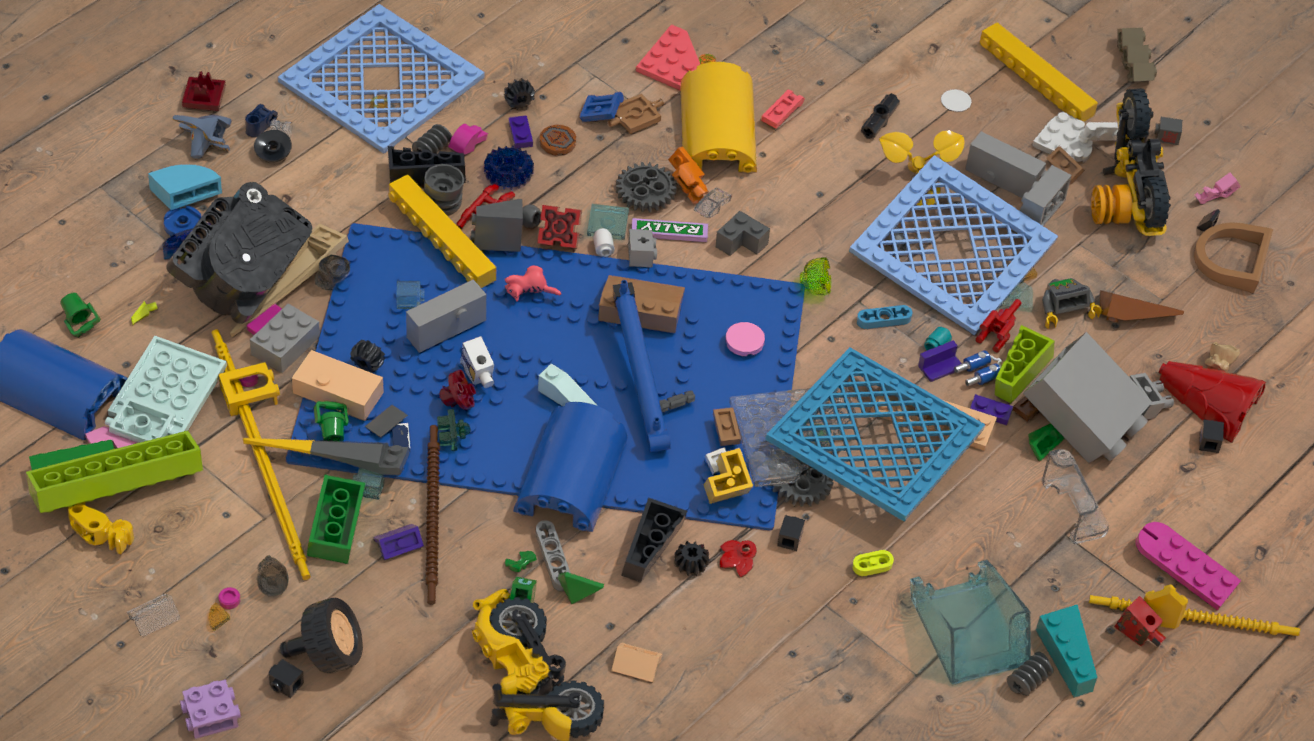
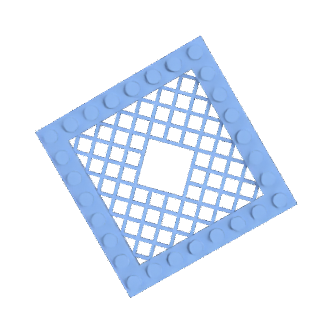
M378 4L279 75L278 82L384 154L388 151V146H395L485 77V72ZM375 32H385V36H375ZM386 40V45H375V41ZM388 40H398V45H388ZM363 41H373V45H363ZM373 49V54H363V50ZM376 49H386V54H376ZM388 49H399V53L389 54ZM401 49H411L412 53H401ZM350 50H360V54H350ZM414 57H424L425 62H414ZM373 58V63H363V59ZM376 58H386V63H376ZM389 58H399V62L389 63ZM402 58H412V62H402ZM427 58L431 59L434 62H427ZM335 59V64H329ZM337 59H348V63L337 64ZM350 59H360L361 63H350ZM412 66V71H402V67ZM415 66H425V71H415ZM428 66H438V70L428 71ZM363 67H399L400 89L364 90ZM325 68H335V73H325ZM338 68H348V72L338 73ZM350 68H361V72H350ZM412 75L413 80H402V76ZM415 75H425V80H415ZM428 75H438V80H428ZM441 75H451V79H441ZM322 77V82H312V78ZM325 77H335V82H325ZM338 77H348V81L338 82ZM351 77H361V81H351ZM413 84V89H403V85ZM415 84H426V89H416ZM428 84H439V88L429 89ZM325 86H335V91H325ZM338 86H348V91H338ZM351 86H361V90H351ZM416 93H426V98H416ZM374 94V99H364V95ZM377 94H387V99H377ZM390 94H400V99H390ZM403 94H413V98H403ZM338 95H348V100H338ZM351 95H361V99L351 100ZM388 103V108H377V104ZM390 103H401V108H390ZM403 103H414V107L403 108ZM351 104H362V109H352ZM364 104H375V108L364 109ZM390 112H401V117H391ZM364 113H375V118H365ZM377 113H388V117L378 118ZM378 122H388V126L378 127Z
M934 155L851 245L849 252L975 336L980 330L981 323L992 310H997L1056 242L1058 236ZM936 187H945L946 193L937 194ZM932 188L933 194H926ZM949 188L956 193H950ZM951 197H960L961 204H952ZM934 198L936 205H927L925 199ZM938 198H947L948 204L940 205ZM920 200H922V206H915ZM975 207L977 214H968L967 208ZM950 208L951 215H942L941 209ZM954 208H963L964 214L955 215ZM937 209L938 216H929L928 210ZM915 210H924L925 216L916 217ZM911 211L912 217H905ZM991 217L992 224H983L982 218ZM969 218H978L980 225H970ZM952 219L954 226H945L943 220ZM956 219H965L967 225L958 226ZM995 219H997L998 221H1000L1001 224H996V220H995ZM930 220H939L941 227H932ZM914 221L915 228H906L904 222ZM917 221H927L928 227L919 228ZM901 222L902 229H895ZM994 228L995 235H986L985 229ZM998 228H1007L1008 234L999 235ZM972 229H981L982 236H973ZM1011 229L1017 232L1018 234H1012ZM968 230L975 258L939 260L933 231ZM916 232L917 239H908L907 233ZM920 232H929L930 238L921 239ZM894 233H903L904 240H895ZM890 234L891 240L884 241L885 238ZM1013 238H1022L1023 245H1015ZM996 239L998 246H989L987 240ZM1000 239H1009L1011 245L1002 246ZM974 240H984L985 247H976ZM919 243L920 250H911L909 244ZM922 243H932L933 249L924 250ZM896 244H906L907 251H898ZM883 245H893L894 251L885 252ZM1012 249L1013 256L1005 257L1003 250ZM1016 249H1022L1017 255ZM999 250L1001 257H991L990 251ZM977 251H986L988 258H978ZM921 254L922 261L913 262L912 255ZM925 254H934L935 260L926 261ZM899 255H908L909 262H900ZM1002 261L1003 268H994L993 262ZM1006 261H1012V262L1007 266ZM980 262H989L990 269H981ZM963 263L964 270L955 271L954 264ZM967 263H976L977 269L968 270ZM941 264H950L951 271H942ZM924 265L925 272L917 273L914 266ZM928 265H937L938 272H929ZM1002 272L1000 276L997 278L996 273ZM982 273H992L993 280H984ZM965 274L967 281L958 282L956 275ZM969 274H979L980 281H971ZM952 275L954 282H945L943 276ZM930 276H939L941 283H932ZM987 284H992V285L986 290V286H985V285H987ZM972 285H981L983 292H973ZM955 286L956 293L948 294L946 287ZM959 286H968L970 292L960 293ZM981 296V298L976 302L975 297ZM962 297H971L972 304H963Z

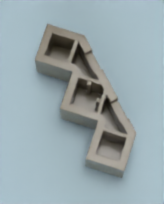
M1143 28L1117 29L1119 52H1123L1121 59L1124 69L1129 70V74H1127L1128 81H1155L1157 69L1154 63H1149L1151 50L1149 45H1143V42H1145Z

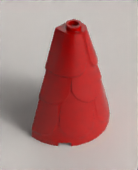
M1168 361L1167 364L1163 363L1158 372L1161 374L1160 384L1163 383L1167 391L1181 404H1185L1201 420L1223 422V438L1233 443L1241 430L1244 418L1253 404L1258 403L1266 388V382L1263 380L1227 373L1222 370L1203 368L1201 365Z

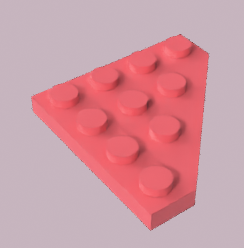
M671 24L638 63L636 72L681 91V81L684 75L689 70L691 72L696 70L697 66L700 65L688 32Z

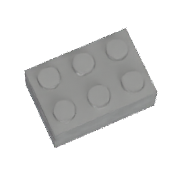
M1052 165L1047 171L1045 170L1042 173L1038 182L1035 181L1029 193L1026 192L1021 200L1023 205L1019 211L1044 226L1065 202L1072 175Z
M287 304L250 339L251 355L283 373L320 337L319 321Z

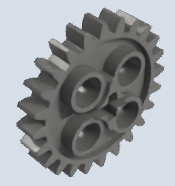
M641 162V166L634 163V168L627 166V171L622 170V174H618L616 193H618V198H622L621 203L627 202V207L633 205L634 210L641 208V212L645 209L651 212L652 208H654L656 211H659V206L665 208L666 204L670 205L671 200H674L677 182L674 181L673 176H670V171L665 172V167L659 169L658 164L653 167L651 162L647 166L643 162Z
M785 451L782 452V455L777 454L776 458L772 459L768 469L767 479L770 480L769 486H774L772 491H779L778 498L784 496L786 497L785 502L792 500L794 506L797 502L800 503L801 507L806 502L809 507L812 506L813 502L818 505L820 499L824 501L826 496H829L834 484L833 479Z

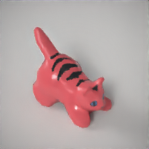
M530 266L527 268L524 276L512 275L505 279V282L508 283L505 285V289L516 301L525 292L538 293L543 291L558 296L561 295L558 289L547 286L543 269L539 266Z

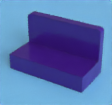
M954 340L920 353L918 367L930 382L955 373L954 367L962 364L956 357L958 345Z
M409 524L373 537L374 541L379 544L384 560L424 546L419 528L414 524Z

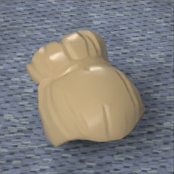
M1214 342L1211 344L1209 358L1205 361V364L1209 369L1227 372L1229 365L1237 360L1240 349L1237 350L1232 345H1220Z

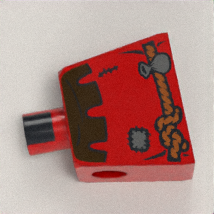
M1140 596L1126 608L1114 626L1139 646H1143L1150 640L1159 647L1166 639L1157 630L1163 622L1162 619Z

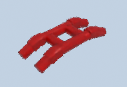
M495 183L487 186L479 197L464 210L456 225L463 229L472 217V214H476V206H481L483 202L493 204L510 201L515 197V193L510 191L501 195L496 200L490 196L499 190V185Z

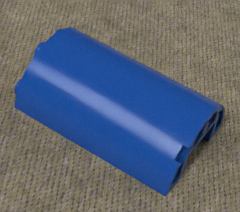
M23 329L15 330L10 334L7 333L0 342V401L83 441L86 439L85 434L96 428L94 413L111 394L116 398L128 379L126 376Z
M567 402L565 406H557L551 413L513 512L533 517L534 506L538 505L542 508H550L561 513L573 514L574 528L593 532L628 439L627 431L621 421L617 422L614 420L613 414L609 411L586 402Z

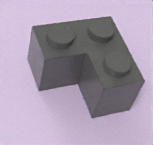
M739 211L717 231L715 247L729 256L741 246L758 254L769 243L770 228Z

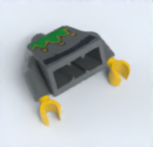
M1073 278L1064 280L1053 279L1048 283L1047 290L1043 295L1042 302L1044 312L1047 314L1045 322L1047 329H1049V322H1053L1055 328L1057 326L1058 318L1053 315L1054 312L1055 314L1090 307L1091 309L1088 312L1090 319H1094L1095 313L1099 317L1102 312V308L1099 305H1095L1096 301L1090 288Z

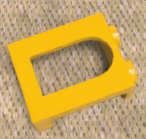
M266 362L218 374L220 389L230 416L239 415L238 406L272 398L274 404H278L277 396H280L279 387L273 383L272 369L268 370ZM257 374L264 375L267 383L265 386L234 394L230 381Z

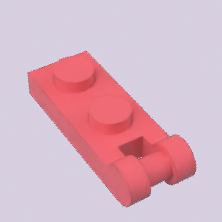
M788 89L762 115L761 121L777 129L797 107L802 106L805 98L801 95H795L793 91Z

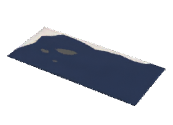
M408 423L395 425L392 428L393 445L409 447V452H411Z

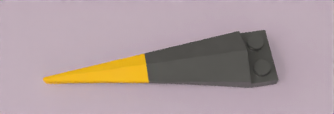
M243 438L244 444L308 453L385 475H401L409 456V447H402L400 445L389 446L388 443Z

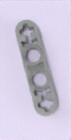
M547 520L540 521L536 525V538L551 582L556 590L564 591L558 580V574L563 572L570 573L553 523ZM543 529H546V531L548 532L547 538ZM553 544L556 546V549L550 551L545 546ZM553 561H560L562 565L560 567H553L551 563Z

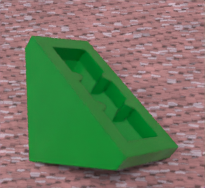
M1051 423L1028 434L1029 444L1038 461L1046 457L1065 439Z
M569 572L558 574V580L571 604L604 588L602 583Z

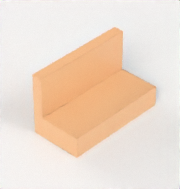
M621 642L617 646L611 671L653 682L662 654Z

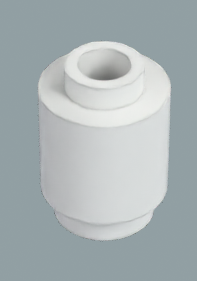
M598 229L593 236L596 254L608 257L615 251L612 234L607 229Z

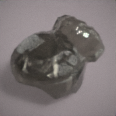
M332 254L323 258L319 262V271L315 275V284L324 290L331 291L336 283L341 282L348 276L350 272L349 261L344 257Z
M270 555L266 556L257 565L258 588L266 596H280L288 587L289 576L287 569L276 558Z

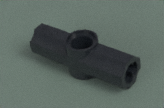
M892 93L885 95L882 101L874 106L873 113L861 128L864 137L869 139L875 138L879 131L887 126L888 119L900 104V100L896 95Z

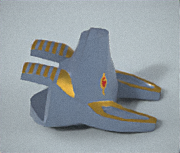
M180 115L173 116L174 121L180 122L179 128L191 133L192 158L200 159L203 157L210 145L218 150L230 151V146L225 145V140L222 139L225 129L231 126L232 120L221 115H206L198 118Z

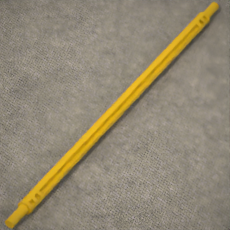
M213 330L211 333L216 344L215 350L218 358L227 363L224 373L236 370L219 330ZM239 379L230 381L234 394L244 392ZM249 404L238 406V412L248 438L261 439ZM251 445L295 565H298L302 579L308 580L311 576L306 565L307 559L264 446Z

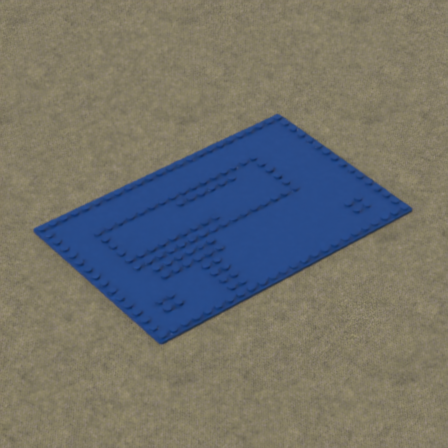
M357 223L351 224L348 233L349 242L345 244L316 352L359 368L350 359L351 349L357 342L369 340L381 348V351L385 354V360L383 365L373 374L383 377L384 393L365 421L348 415V426H344L343 441L388 443L389 446H394L392 429L382 437H379L365 427L389 406L394 405L408 415L398 424L408 423L411 452H409L401 475L378 474L344 462L288 450L287 464L427 483V444L430 442V426L436 425L438 426V443L440 444L439 485L519 496L551 413L557 406L562 407V405L538 391L539 375L550 364H553L566 372L597 406L612 413L613 419L617 422L621 421L627 431L628 439L603 503V508L643 513L649 497L687 510L685 519L769 531L774 529L778 492L772 491L774 486H769L770 480L767 477L772 459H775L777 454L782 455L783 450L766 441L765 438L766 434L781 420L790 407L805 285L803 283L654 263L652 267L629 266V260L528 246H521L520 252L481 250L497 267L496 281L481 288L486 293V321L419 353L407 338L406 311L467 283L466 278L461 272H457L454 265L445 259L443 253L436 249L430 239L424 237L422 232ZM533 265L539 266L543 269L547 286L558 289L561 295L558 296L543 291L538 293L525 292L516 301L505 289V285L508 284L505 282V279L512 275L524 276L527 268ZM609 275L685 287L676 333L642 328L659 401L667 400V398L681 393L684 395V392L690 390L695 394L694 402L688 404L685 402V405L673 409L668 408L667 411L662 412L665 426L669 433L671 449L650 453L621 324L598 321L599 304ZM740 322L755 324L761 328L765 336L762 350L755 355L740 356L734 354L728 349L725 340L728 329ZM482 337L494 363L492 378L495 383L491 387L484 388L482 383L475 385L470 380L460 363L464 342ZM462 370L468 383L473 384L476 390V394L473 395L474 407L464 410L458 404L453 408L445 406L440 399L439 392L442 386H449L448 377L454 371ZM302 398L291 440L323 441L319 423H315L314 406L317 402ZM733 407L741 443L720 446L713 418V410ZM320 408V416L327 412L340 411ZM721 448H725L726 452L740 448L753 484L752 489L747 494L710 504L704 483L709 477L720 475V472L712 474L705 455Z

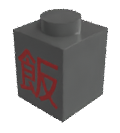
M1161 116L1159 124H1155L1154 134H1157V138H1159L1161 143L1178 145L1182 134L1183 120Z

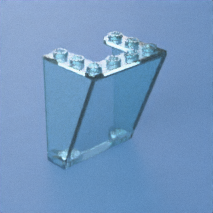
M988 560L978 562L980 571L977 575H974L973 572L968 573L969 582L934 590L930 583H927L925 587L921 577L910 579L911 600L952 685L1016 669L1031 657L1030 610Z

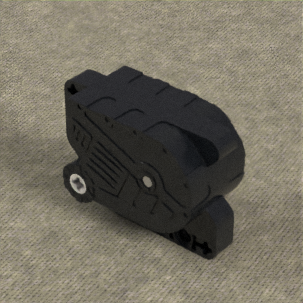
M248 182L242 185L233 197H219L212 202L167 262L166 269L184 285L193 288L201 303H204L218 314L231 315L236 323L243 324L252 316L270 289L285 272V268L297 255V251L312 233V224L277 196L268 195L267 190L257 182Z

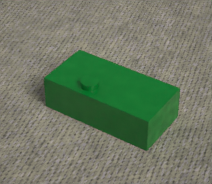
M324 475L308 542L307 556L348 564L364 495V482Z

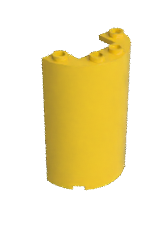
M727 62L704 63L698 65L697 69L692 72L689 70L681 81L683 148L701 170L703 159L739 160L738 172H757L753 81L750 74L742 71L740 66Z

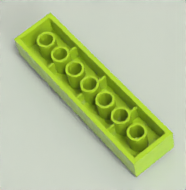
M187 430L27 471L26 476L29 493L39 512L43 513L52 512L62 507H71L85 501L90 502L104 496H113L123 491H132L138 487L151 486L157 482L174 480L180 476L193 475L196 472L203 471L201 450Z

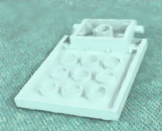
M154 336L108 409V416L114 417V419L107 417L105 425L109 426L110 433L136 443L189 430L218 382V374L223 373L227 367L226 361Z

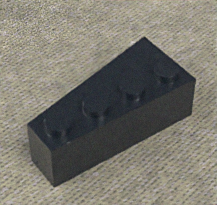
M388 146L390 183L409 175L418 186L424 185L426 171L430 167L440 164L452 165L458 168L463 173L464 183H466L464 153L439 151L436 154L422 149V152L411 151V148L403 147V150H396L394 146Z
M648 497L621 576L642 582L683 526L688 511Z

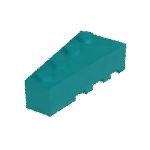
M1078 604L1041 615L1036 632L1073 697L1093 692L1098 677Z

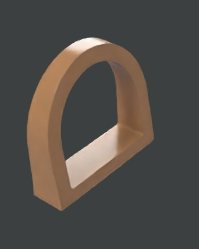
M1233 222L1215 225L1207 229L1199 237L1194 248L1195 263L1199 270L1209 279L1219 284L1254 294L1260 280L1273 229ZM1231 237L1258 244L1259 247L1252 272L1246 273L1229 270L1216 265L1208 258L1205 252V245L1214 239Z

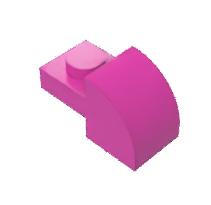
M464 123L453 134L449 148L458 153H464V155L474 151L476 144L487 139L488 133L479 126H468Z

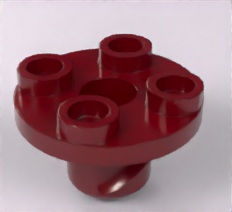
M462 370L450 373L448 377L449 386H442L439 392L442 403L452 408L458 404L464 410L474 407L473 395L476 394L473 384L468 383Z

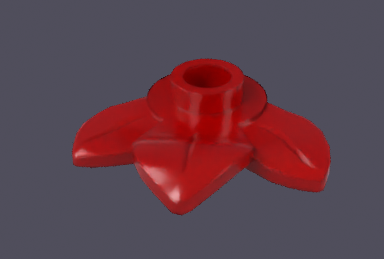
M729 540L720 546L725 552L720 558V568L736 567L740 577L745 576L752 569L753 558L757 553L756 545L752 541L744 540L739 542ZM744 548H750L747 552L743 551Z

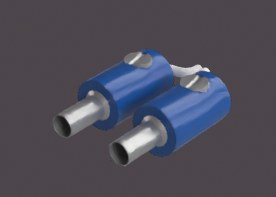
M984 350L965 358L963 364L954 367L956 373L964 370L971 372L990 364L991 359L998 361L993 365L976 371L974 377L965 380L967 386L975 383L983 385L996 379L1002 360L989 355Z

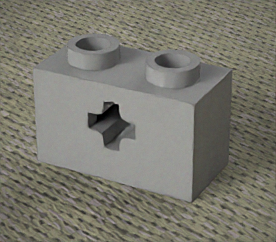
M629 229V266H653V260L657 259L656 238H653L652 230Z

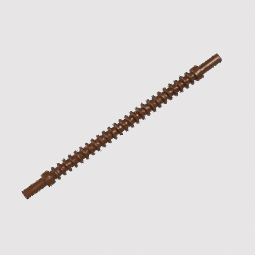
M431 425L430 442L427 444L428 496L426 499L428 501L426 504L428 506L426 507L427 567L425 570L427 572L425 573V584L427 586V603L434 605L436 603V586L438 585L437 566L439 564L437 561L439 559L438 480L440 478V444L438 443V426Z

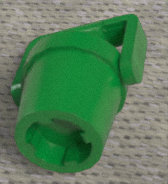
M75 292L67 294L60 301L66 315L64 323L75 337L87 333L101 320L90 302L86 304ZM91 313L94 314V319L88 321L77 331H74L71 325L82 323L90 317Z
M318 401L314 406L315 423H319L323 441H343L344 426H348L347 406L337 402ZM320 408L329 410H341L342 413L327 412L320 416Z

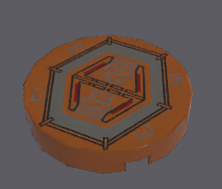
M564 125L548 126L540 133L541 148L552 155H558V153H563L562 155L568 154L576 146V134L570 127Z

